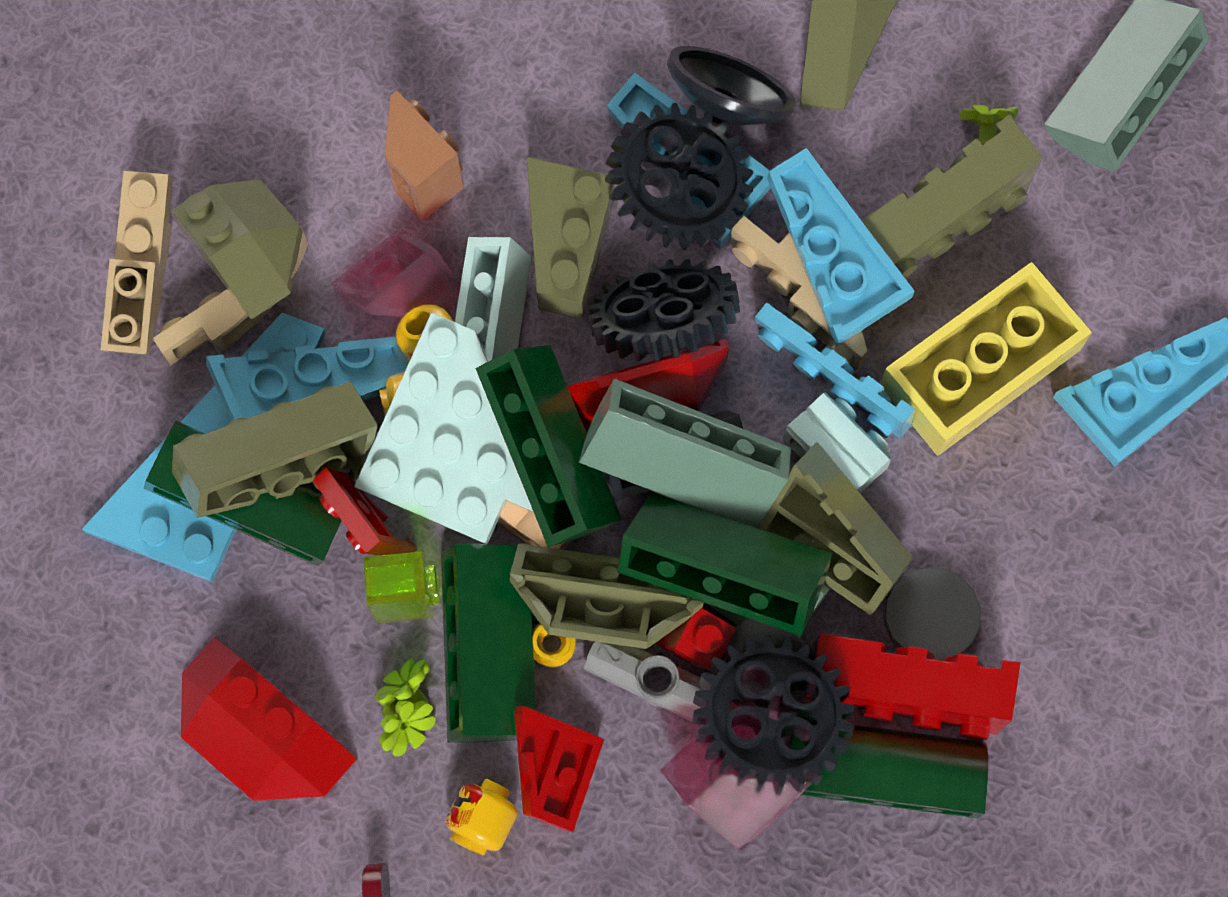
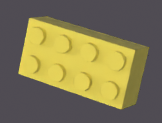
M1031 262L885 369L880 384L884 386V392L896 406L903 400L915 409L912 426L934 453L939 456L1081 351L1092 332Z

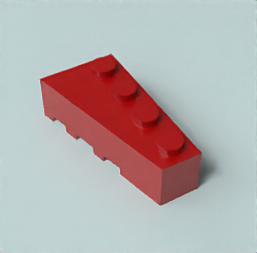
M819 634L816 640L813 660L825 654L827 658L823 670L825 672L835 669L841 671L834 686H849L850 688L847 699L842 703L863 708L864 717L878 721H892L893 715L912 718L911 725L913 727L930 731H939L941 724L959 727L960 736L975 740H988L989 733L997 735L1012 721L1021 662L1003 660L1001 669L983 667V663L978 661L979 657L958 653L957 657L949 656L945 657L944 661L934 660L935 654L925 648L898 647L896 648V653L892 654L886 653L887 645L882 642ZM807 693L806 697L811 698V696Z

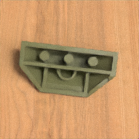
M261 179L210 185L201 192L193 194L184 203L172 210L173 219L250 319H253L291 293L293 285L291 276L297 263L303 230Z
M518 543L510 572L511 584L547 633L554 636L647 649L687 621L692 615L703 608L704 603L618 573L620 558Z

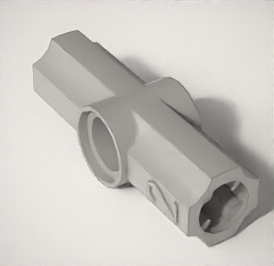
M594 641L584 665L585 671L641 697L650 705L660 706L692 722L694 710L701 708L693 703L695 692L704 690L699 685L700 677L675 666L674 662L667 657L654 656L636 647ZM661 671L670 676L671 684L666 690L654 692L645 686V679L652 672Z

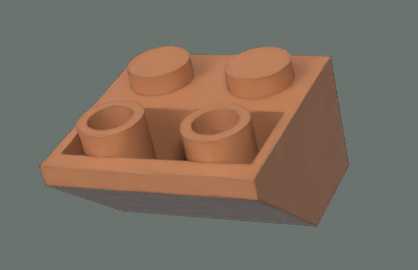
M395 91L390 95L385 159L393 190L424 221L464 188L461 176L463 167L458 160L460 149L447 132L442 130L438 133L428 123L430 118L427 112L415 99L408 102L398 91Z

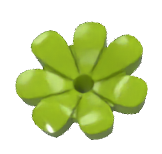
M973 105L972 109L965 108L959 110L960 120L971 121L976 126H979V141L981 144H985L996 136V124L1008 115H1011L1012 118L1017 117L1019 107L993 108L989 111L988 106Z
M411 658L402 665L400 674L396 670L389 673L382 680L388 686L380 688L375 693L374 698L383 707L389 706L398 700H409L413 704L420 700L428 703V698L419 689L420 683L430 670L426 660L422 659L415 663L414 659Z
M409 700L398 701L384 707L382 710L384 718L380 723L384 732L379 737V743L383 750L386 752L390 750L394 756H401L406 752L409 743L414 749L418 748L426 740V737L421 733L422 730H430L435 725L436 718L430 714L433 707L423 700L415 704Z

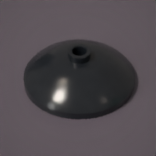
M680 46L671 51L667 60L668 69L675 83L694 105L705 111L704 115L707 113L712 115V121L722 124L726 122L729 124L731 122L747 126L777 123L789 118L796 106L793 94L781 82L763 70L728 54L702 47Z

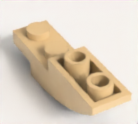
M123 171L115 258L109 259L101 351L149 355L158 320L172 225L168 223L173 178L169 174Z
M743 216L731 231L730 244L733 246L732 252L735 257L744 265L752 267L756 264L767 273L766 279L768 283L778 293L787 296L790 292L793 295L790 298L787 311L792 316L790 320L811 335L814 334L827 345L825 348L834 350L858 370L864 363L868 351L862 330L836 347L790 233L778 244Z
M304 231L302 233L297 263L291 278H293L300 266L308 246ZM228 289L222 293L214 292L205 297L200 302L198 309L184 318L177 317L167 322L160 329V334L152 339L170 366L207 341H210L220 354L252 329L274 305L253 319H250Z

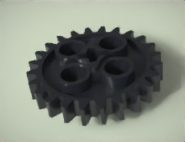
M672 103L667 111V115H665L659 105L654 106L650 113V118L640 111L633 121L634 124L626 122L620 132L622 136H616L611 145L615 152L609 154L605 163L613 168L605 177V182L618 185L612 190L609 199L615 201L623 200L624 202L617 213L618 216L632 214L635 219L630 229L633 231L642 225L647 227V241H650L656 233L661 234L663 247L668 248L674 238H678L682 250L688 248L693 237L701 248L710 240V235L715 240H720L726 233L725 228L732 230L739 221L738 216H741L748 208V204L744 200L753 192V187L745 184L754 174L753 170L741 167L750 155L748 152H736L734 149L741 138L735 136L727 139L724 133L727 130L728 123L724 122L715 128L711 125L713 116L708 113L702 120L696 118L695 105H691L685 115L680 113L677 103ZM652 144L663 146L668 151L669 156L659 154ZM697 155L707 157L713 167L703 165L698 160ZM652 185L656 187L663 197L652 196L645 186ZM690 196L700 198L704 202L706 209L695 206Z
M669 259L664 267H657L652 262L649 263L648 270L643 272L637 268H632V276L617 275L615 277L617 285L604 284L602 286L604 294L594 295V304L588 306L590 314L588 319L596 344L598 346L604 345L606 353L618 350L619 358L621 359L635 353L636 361H641L647 354H653L655 361H659L663 354L668 352L673 357L678 358L680 350L684 348L697 352V343L713 344L715 343L713 334H727L726 324L736 323L735 314L740 312L736 281H732L731 274L729 272L722 273L721 266L719 265L708 269L707 261H702L696 266H692L690 259H686L680 265L675 266L673 260Z
M766 635L762 648L757 649L750 638H746L742 654L730 645L725 653L726 662L714 657L710 666L713 674L702 673L699 685L704 690L696 691L693 703L701 708L694 710L692 723L704 726L697 731L695 739L696 742L700 743L711 742L705 753L706 760H712L717 757L723 759L718 772L721 776L732 769L738 772L736 786L740 787L749 777L754 779L755 793L760 794L765 782H772L774 791L779 796L782 794L785 782L790 781L792 787L798 793L802 791L805 784V775L817 785L823 776L821 767L833 772L838 763L835 755L844 756L849 746L844 738H850L854 730V725L845 720L852 717L855 706L842 703L847 699L850 688L849 686H834L841 671L839 669L829 672L823 670L827 658L825 654L813 661L807 658L810 649L809 644L803 645L798 652L791 651V639L786 637L781 648H774L770 635ZM755 680L763 686L765 691L752 693L747 691L741 682ZM795 690L804 691L811 696L813 702L808 704L799 703L792 698L790 692ZM735 703L739 708L733 709L730 707V704ZM768 709L777 711L778 720L769 718ZM808 720H814L816 725L812 726ZM737 725H746L755 732L756 737L752 739L740 738L734 733L732 728ZM787 735L798 737L804 743L805 748L792 750L783 743L781 738Z

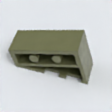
M526 157L538 309L583 320L614 200H610L609 195L615 188V185L605 182L606 174Z
M818 442L794 465L789 474V480L757 527L758 529L832 553L824 583L870 616L886 598L913 559V556Z

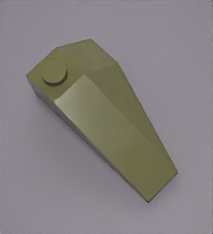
M811 0L800 106L844 111L898 0Z

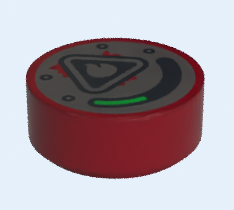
M386 863L367 864L364 867L362 873L363 897H390L389 871Z

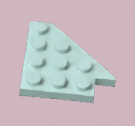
M431 312L354 487L488 544L506 501L533 512L475 369L488 362L475 330Z

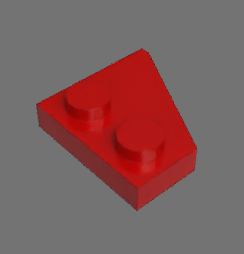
M325 468L313 479V482L322 493L319 496L321 504L331 515L336 518L340 517L349 530L346 532L348 541L361 554H371L403 561L418 550L409 538L406 540L394 538L383 523L388 516L364 491L354 487L356 482L347 473Z
M517 706L514 715L523 815L558 829L574 832L604 739L526 706Z

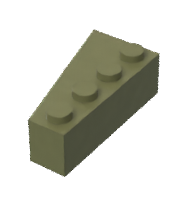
M1008 115L996 124L998 129L996 136L982 145L976 138L962 148V154L953 161L949 170L945 172L942 168L936 167L926 174L914 187L913 192L915 194L909 198L906 192H902L862 221L904 278H907L917 269V261L928 254L932 259L940 257L955 244L953 240L955 237L965 231L969 235L976 234L991 222V214L1002 207L1006 212H1010L1028 198L1029 195L1026 192L1043 157L1011 115Z
M351 381L336 387L326 386L306 398L292 403L282 402L259 415L250 418H237L223 428L206 434H193L186 437L180 443L173 445L172 473L197 518L253 505L260 494L269 492L276 499L290 496L299 485L313 482V479L325 468L349 473L353 480H357L374 443L377 423Z

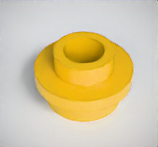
M541 623L535 625L532 629L533 659L538 664L550 668L559 667L567 663L575 651V638L557 636L561 640L560 648L555 652H548L543 648V641L550 635Z

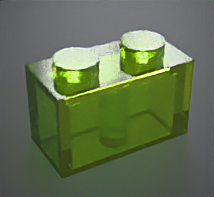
M422 551L363 557L366 603L377 624L434 618L433 605L441 604L439 576H436L435 565H427Z

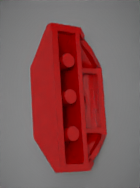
M724 338L715 341L713 344L698 347L697 352L690 350L680 352L678 358L669 355L662 357L659 361L652 360L567 386L584 428L589 430L595 413L613 379L699 412L727 361L729 345L727 339Z
M215 637L182 672L181 738L253 801L325 797L356 762L357 758L317 722Z

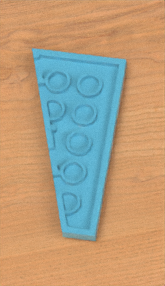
M281 313L242 356H247V352L267 350V354L294 351L295 347L314 345V349H317L326 332L322 327ZM216 385L189 412L181 423L203 433H209L223 428L231 422ZM163 441L81 530L94 537L214 582L237 530L206 516L197 518L194 511L144 489L145 481L164 443Z

